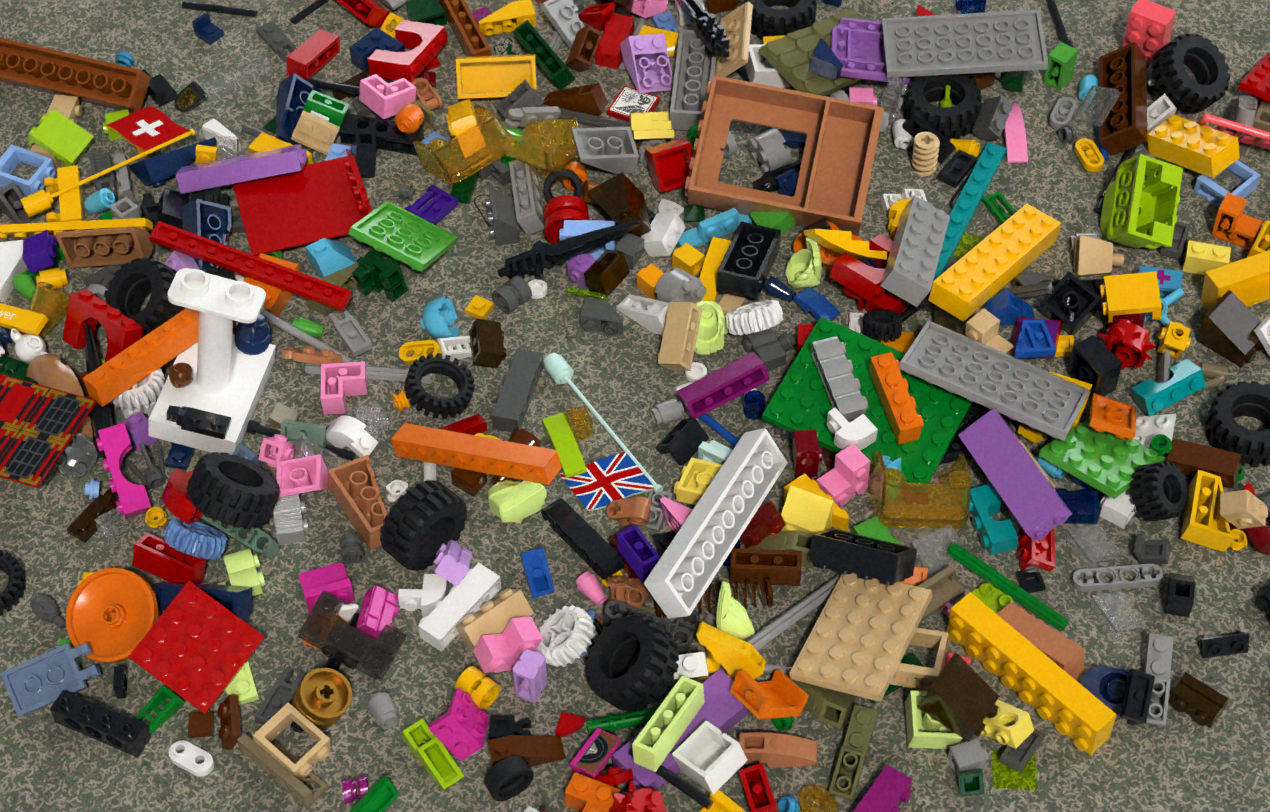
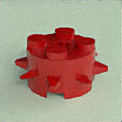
M1120 319L1118 323L1111 325L1107 329L1106 335L1098 334L1104 339L1103 343L1106 348L1122 362L1121 370H1124L1125 366H1134V369H1137L1144 364L1145 359H1153L1147 354L1148 350L1155 348V344L1150 342L1149 330L1133 324L1127 319Z
M633 781L629 783V791L621 794L613 793L612 797L615 802L613 807L609 809V812H667L663 795L659 791H654L652 786L648 789H636Z

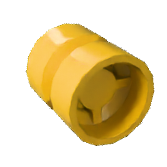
M474 665L465 669L455 684V690L460 688L464 693L469 694L478 708L486 710L497 699L501 690V686L490 677H486L485 673Z

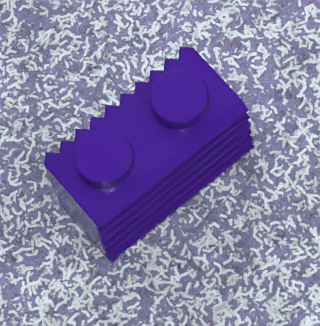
M46 230L24 239L22 259L30 273L34 274V271L38 272L42 268L45 269L46 267L49 268L50 265L53 266L54 257L57 256L56 247H58V242L54 235H50L49 231Z
M633 525L616 535L617 550L639 579L644 582L660 560V555H658V551H655V548H652L645 535H642L640 528H637V525Z

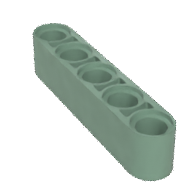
M203 514L201 520L221 530L224 534L265 558H273L279 552L280 546L278 542L259 528L244 529L243 527L235 528L233 526L228 528V525L209 518L207 514ZM251 531V535L245 539L246 534ZM269 542L268 547L263 550L264 544Z

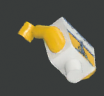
M706 646V653L697 652L679 655V660L676 662L678 670L673 676L675 679L672 685L669 684L668 687L675 686L681 676L699 683L704 682L711 674L720 669V664L716 662Z

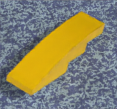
M804 230L805 236L843 255L848 253L854 258L870 261L887 260V251L869 250V241L851 240V231Z
M713 237L699 277L703 286L706 287V294L701 301H717L720 293L716 291L717 273L732 242L731 240Z

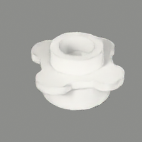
M395 480L386 486V490L389 492L388 501L393 503L401 495L406 494L408 483Z

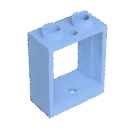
M11 145L0 158V187L4 188L14 182L22 195L25 196L44 189V178H54L56 174L52 158L15 145ZM20 162L39 168L28 181L10 175Z
M1236 160L1224 169L1244 182L1231 194L1245 198L1257 188L1261 175L1239 160ZM1203 174L1200 175L1196 180L1194 192L1219 208L1228 191L1213 182L1214 178Z
M564 220V228H560L559 240L562 241L587 232L614 226L615 221ZM615 239L605 243V245L589 250L585 254H589L597 260L606 250L615 249ZM572 258L565 260L566 263H568Z

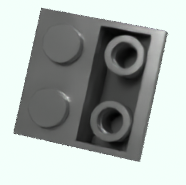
M489 188V197L485 198L487 210L491 209V211H487L488 223L493 225L489 226L490 239H495V246L520 243L514 199L494 188Z

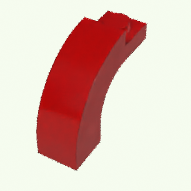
M175 469L172 471L165 486L162 501L172 514L186 524H190L200 520L203 515L198 507H194L187 495V485L194 470L184 473L179 469Z

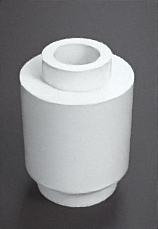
M905 119L895 121L892 127L895 146L902 149H907L914 144V138L902 127V124L906 121Z

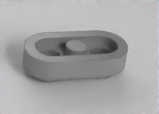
M1063 97L1057 101L1049 120L1052 128L1059 130L1064 125L1070 124L1076 112L1077 104L1075 100Z

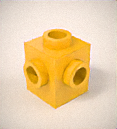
M1170 321L1165 328L1162 327L1157 338L1160 340L1157 352L1163 354L1165 350H1169L1171 356L1178 359L1190 345L1191 338L1189 333L1191 329L1179 322Z

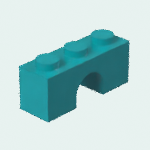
M1188 358L1169 368L1170 380L1157 383L1149 378L1132 387L1131 390L1135 404L1149 417L1206 387L1202 369Z
M992 484L968 489L967 497L964 499L966 511L972 514L973 527L980 532L981 545L984 549L987 548L989 555L1015 550L1018 542V535L1010 519L997 521L990 517V515L1000 512L1002 502Z

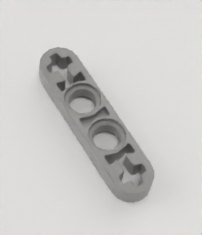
M1156 564L1079 569L1073 574L1072 585L1080 592L1153 587L1160 584L1163 571ZM1148 572H1152L1156 577L1152 578L1151 575H1148ZM1126 573L1131 574L1135 580L1127 581L1122 575ZM1102 575H1107L1112 579V581L1109 583H1104L1100 580L1099 577ZM1083 577V579L1087 582L1082 583V581L1079 580V578Z

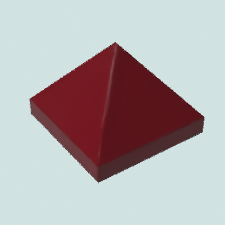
M424 71L416 77L425 78L433 88H436V72Z

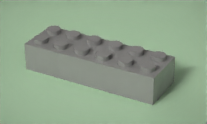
M680 29L670 107L671 129L688 130L693 125H699V120L702 119L703 102L706 100L707 84L712 82L713 75L716 73L717 56L711 53L694 30Z
M916 196L912 198L902 211L881 287L918 307L931 290L950 219L949 215L928 204L923 199Z

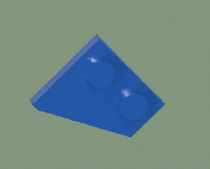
M1044 319L1023 320L1014 358L1055 356L1056 348Z

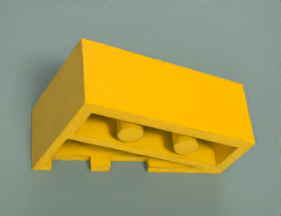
M470 98L448 106L449 113L446 114L448 128L451 136H456L464 158L468 159L488 151Z
M1198 470L1188 488V503L1185 507L1180 539L1225 552L1234 540V534L1230 531L1229 521L1220 515V493H1224L1220 476Z

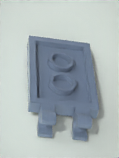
M67 643L1 672L17 716H25L54 703L63 690L72 694L87 688L85 681L102 675L99 667L96 665L81 671L76 661L78 658L93 653L90 645L84 643L72 649L70 644Z

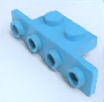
M734 207L698 223L697 227L683 232L677 243L681 247L687 242L696 248L710 242L713 237L719 238L736 231L741 221L751 224L755 221L750 215L739 214Z

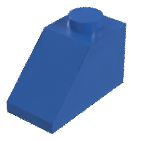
M1004 289L986 302L988 312L1000 320L1001 326L1017 325L1018 318L1035 319L1032 306L1007 289Z

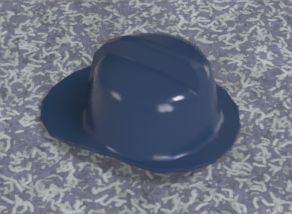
M262 313L259 314L257 320L253 323H236L235 345L239 351L248 355H259L266 351L270 343V327L267 318Z
M1095 666L1083 674L1081 685L1106 706L1122 708L1128 671L1107 666Z

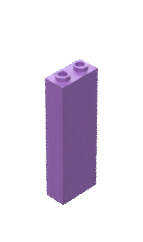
M301 144L184 166L176 173L180 194L301 171L308 159L306 150L302 149Z
M995 408L958 434L1031 539L1037 541L1044 538L1050 530L1057 525L1063 524L1072 515L1023 444Z
M721 669L702 683L704 684V705L661 764L673 774L678 773L680 768L672 753L706 720L720 729L723 734L727 733L751 713L729 692L734 681ZM637 735L612 755L613 766H621L622 769H632L634 779L628 782L633 781L636 789H648L652 786L654 791H656L667 781L652 770L634 763L633 757L629 755L632 743L638 737Z

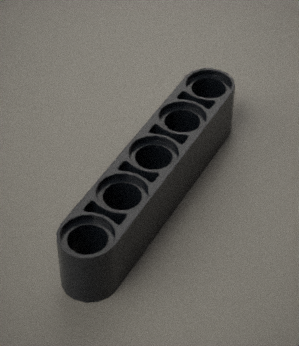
M560 498L541 510L543 519L550 522L549 526L602 579L605 580L624 568V562L618 552L565 500Z

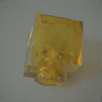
M586 406L572 408L564 412L576 442L593 437V421Z

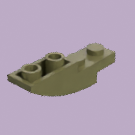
M854 705L828 794L853 801L872 741L879 713L878 710Z

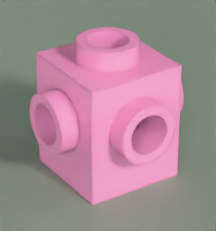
M275 434L274 437L264 438L258 460L267 462L268 466L277 468V462L293 459L294 443L287 441L288 437Z

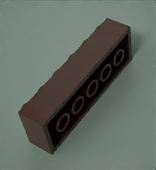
M1135 42L1099 57V142L1111 156L1148 142L1146 56Z

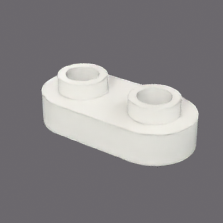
M177 741L169 748V757L172 763L195 776H206L214 768L211 754L188 741ZM184 749L182 753H177L179 750ZM199 760H204L203 763L197 764Z

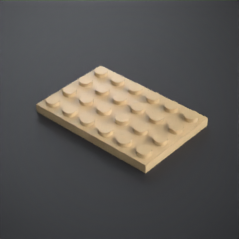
M856 573L842 574L789 673L790 679L881 702L933 597L932 590L896 582L894 585H885L876 578L872 580L859 578V574Z

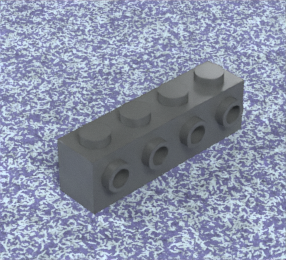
M517 348L515 356H511L509 371L503 376L502 390L499 389L497 392L496 406H492L490 411L493 429L513 432L516 427L519 430L521 429L543 369L542 353Z

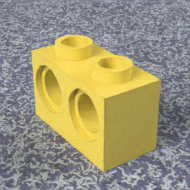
M997 700L995 705L998 706V709L991 719L986 717L983 721L986 727L981 735L997 740L1002 745H1008L1017 749L1034 731L1030 715L1026 711Z

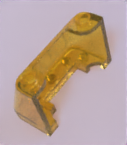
M576 117L531 121L524 128V135L503 136L501 149L507 156L543 171L558 172L572 161L579 159L571 133L572 129L578 128Z

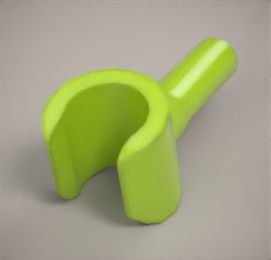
M946 85L945 97L941 100L940 107H952V101L950 100L951 86Z

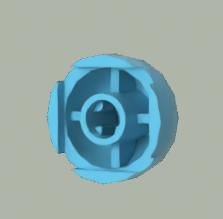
M446 296L430 301L423 310V318L420 319L422 329L426 330L434 339L458 336V327L454 329V319H458L457 313L449 298L445 299Z

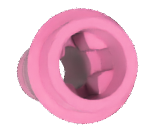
M590 571L583 573L575 581L577 589L596 606L601 605L608 599L596 575Z

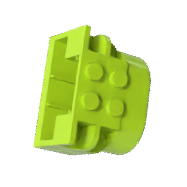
M1142 154L1122 162L1117 169L1115 181L1105 191L1100 220L1103 236L1118 245L1136 249L1141 247L1156 249L1161 245L1168 248L1172 247L1174 227L1177 222V207L1180 202L1179 193L1183 168Z

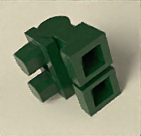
M372 250L366 253L364 258L360 257L357 260L359 267L352 272V275L359 282L356 286L363 295L367 296L373 290L380 293L384 289L387 299L394 302L408 291L400 265L391 258L387 257L384 259L379 251Z

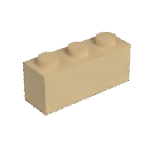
M669 302L657 364L667 370L691 371L702 313L700 307L692 302Z
M507 588L500 592L499 598L493 602L490 600L480 606L481 610L477 613H471L461 619L462 623L457 625L456 629L467 648L473 651L482 635L502 634L511 618L530 617L534 612L520 589Z

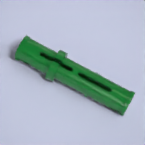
M658 707L619 715L610 713L607 714V717L587 719L588 735L593 734L597 728L615 733L618 729L646 725Z

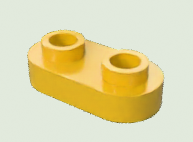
M1087 138L1079 139L1075 144L1074 152L1084 169L1089 172L1101 171L1104 158L1096 144Z
M434 340L412 341L400 347L399 357L405 364L413 365L416 359L419 361V358L423 355L427 358V355L433 352L432 354L435 358L437 353L442 354V349Z

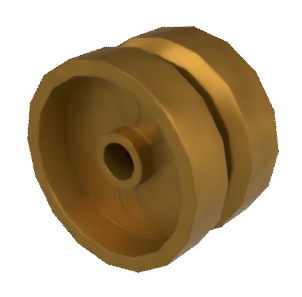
M325 667L314 669L304 677L293 693L292 706L318 729L329 728L338 722L351 704L352 690L350 683L343 674L335 669Z

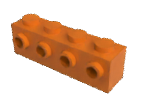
M892 352L870 358L869 374L899 445L919 440L924 423L920 414L917 415L915 410L916 403L914 397L908 393V382L905 377L902 378L901 369L898 368L900 363L898 359L895 360Z

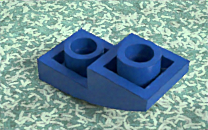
M807 287L793 297L805 314L811 312L817 320L823 317L833 321L841 314L824 296L810 287Z

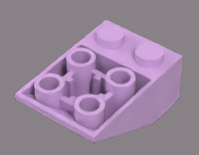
M664 33L628 36L620 43L623 62L639 94L673 90L674 80Z

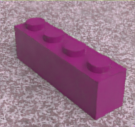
M752 352L676 392L685 412L691 418L696 419L766 383L770 379L764 362Z
M886 765L853 812H900L899 807L902 802L906 804L913 794V790H911L913 779Z

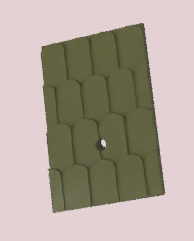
M854 9L832 15L829 19L814 23L810 27L767 42L766 45L760 48L759 52L796 91L826 96L863 79L839 75L837 80H833L809 72L808 70L818 41L823 38L831 49L832 30L835 26L839 25L842 17L863 18Z

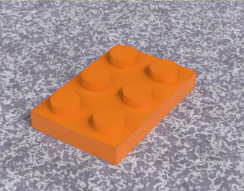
M1093 393L1090 400L1089 426L1098 432L1106 431L1113 433L1120 439L1128 438L1133 440L1136 433V406Z

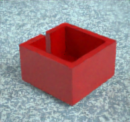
M681 138L645 149L653 187L662 193L685 186L687 176L690 173L691 157H693L691 142Z

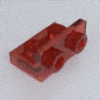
M772 501L758 508L740 536L746 549L760 544L764 538L771 534H777L786 526L782 515L777 511Z

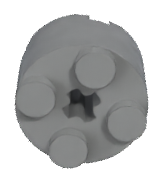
M777 128L769 129L748 139L749 145L753 150L750 156L755 164L758 162L761 164L760 169L763 174L792 162L789 148L785 149L783 143L786 141Z
M672 268L674 270L670 273L666 271L656 284L655 293L658 300L663 302L696 303L701 301L706 294V287L703 286L701 280L680 268Z

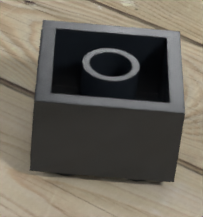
M1068 272L1055 285L1051 294H1047L1040 301L1039 311L1050 320H1061V329L1069 335H1074L1100 308L1102 298Z
M1092 335L1073 346L1067 374L1071 378L1092 384L1091 397L1093 393L1106 396L1116 390L1122 362L1106 348L1103 342Z

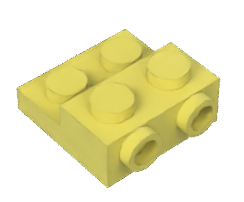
M691 458L688 465L682 469L680 481L675 483L674 494H676V500L696 505L723 465Z

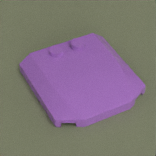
M842 17L839 25L833 28L831 35V50L843 64L840 76L909 84L910 77L887 78L882 22Z

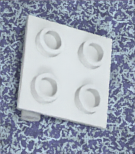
M1176 414L1136 417V433L1133 439H1136L1148 448H1150L1152 438L1158 434L1166 435L1172 441Z

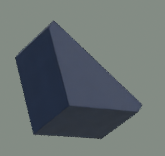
M821 38L818 41L808 71L837 80L843 64L824 39Z

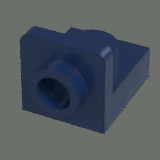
M208 13L202 14L192 22L195 35L209 45L224 36V31L211 23Z
M791 169L774 178L781 195H795L798 182L795 170Z
M171 442L172 447L165 461V466L187 470L195 448Z

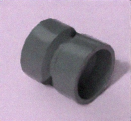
M518 275L512 277L505 285H501L492 292L494 303L505 314H510L518 308L517 304H524L532 297V291L528 283Z

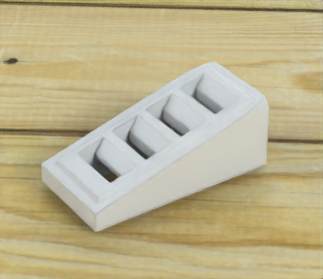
M213 118L202 126L204 139L208 140L215 137V144L237 153L241 152L239 138Z
M469 336L437 339V343L442 349V359H445L446 355H450L449 361L453 362L455 358L460 360L472 356Z

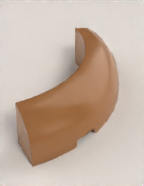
M50 353L43 354L31 361L27 368L26 377L34 379L39 385L85 397L76 375L69 365L63 364L60 361L61 358ZM87 416L77 432L85 434L93 441L90 416Z

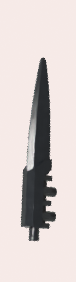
M677 0L691 21L694 31L714 56L727 58L730 55L728 51L730 39L724 33L725 26L718 25L715 22L716 15L709 14L696 0Z
M633 221L577 235L551 245L548 243L505 259V267L499 269L498 274L500 277L507 275L510 279L518 275L524 279L525 274L528 273L532 276L535 272V278L542 279L544 277L543 267L547 266L551 269L553 268V262L556 264L566 262L565 260L585 253L640 226L642 222Z
M88 323L85 324L87 375L100 367L96 346ZM110 402L103 407L96 403L90 411L96 452L99 458L103 459L106 458L104 450L99 451L96 438L100 437L98 430L113 426Z

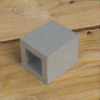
M976 738L969 742L951 746L949 748L948 760L958 779V772L977 769L985 770L988 753Z

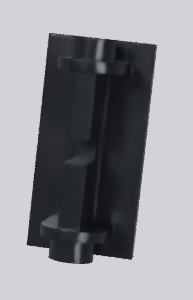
M1237 630L1232 633H1224L1222 636L1201 635V638H1197V645L1199 648L1202 647V659L1247 653L1250 633Z

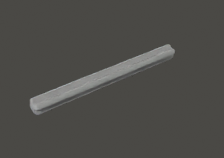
M306 363L305 372L307 374L321 375V365ZM366 366L368 379L405 382L409 369ZM433 373L423 376L420 379L421 383L431 384Z
M842 573L833 577L746 642L752 644L756 650H759L826 601L832 594Z

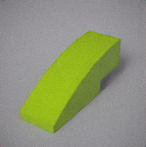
M560 413L543 418L544 434L551 445V449L558 452L561 470L565 478L586 473L587 468L564 414Z
M422 718L403 730L401 737L430 776L444 791L464 778V775L445 746L428 729V725Z

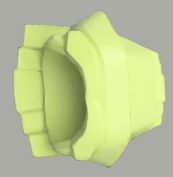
M809 237L805 238L807 249H801L794 253L787 263L785 274L788 284L794 289H806L807 287H814L820 284L822 274L821 255L817 242Z
M698 301L694 303L702 309L694 352L696 354L708 355L723 349L724 335L729 333L721 307L712 301Z
M505 480L497 482L488 490V501L491 512L499 517L502 522L521 523L524 518L542 509V505L545 504L547 491L540 483Z
M722 581L717 602L716 627L739 639H745L754 634L753 624L748 617L747 610L731 596L729 582Z

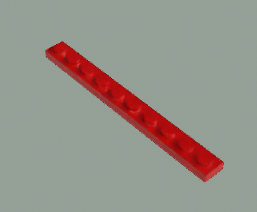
M161 221L157 223L149 235L150 242L342 312L352 297V291Z

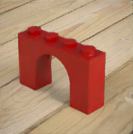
M403 20L395 29L396 40L403 43L405 48H412V50L392 52L376 49L367 59L370 76L377 74L380 78L392 80L405 78L412 83L447 44L448 37L445 33V26Z
M882 234L869 241V250L887 251V260L871 261L874 264H879L883 269L868 266L850 254L845 253L834 260L829 277L869 302L878 297L880 298L884 293L888 292V290L880 285L893 241Z
M81 290L80 292L70 294L62 340L75 349L85 347L86 323L89 324L94 339L98 321L103 326L107 336L108 344L105 363L141 339L142 326L122 314L120 310L107 304L105 300L95 296L91 291Z

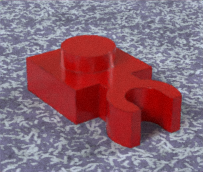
M613 766L607 768V771L601 770L596 777L589 776V778L610 786H617L634 779L632 769H622L621 766Z

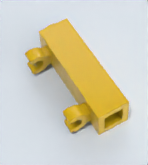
M78 166L57 168L58 178H44V186H46V192L49 191L52 194L57 190H62L81 181ZM82 185L59 195L60 214L54 212L46 214L47 222L85 221Z

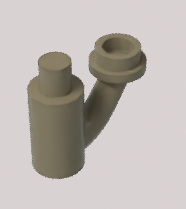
M1202 362L1201 365L1196 364L1202 369L1204 378L1211 379L1205 381L1206 387L1201 390L1219 386L1226 381L1229 366Z

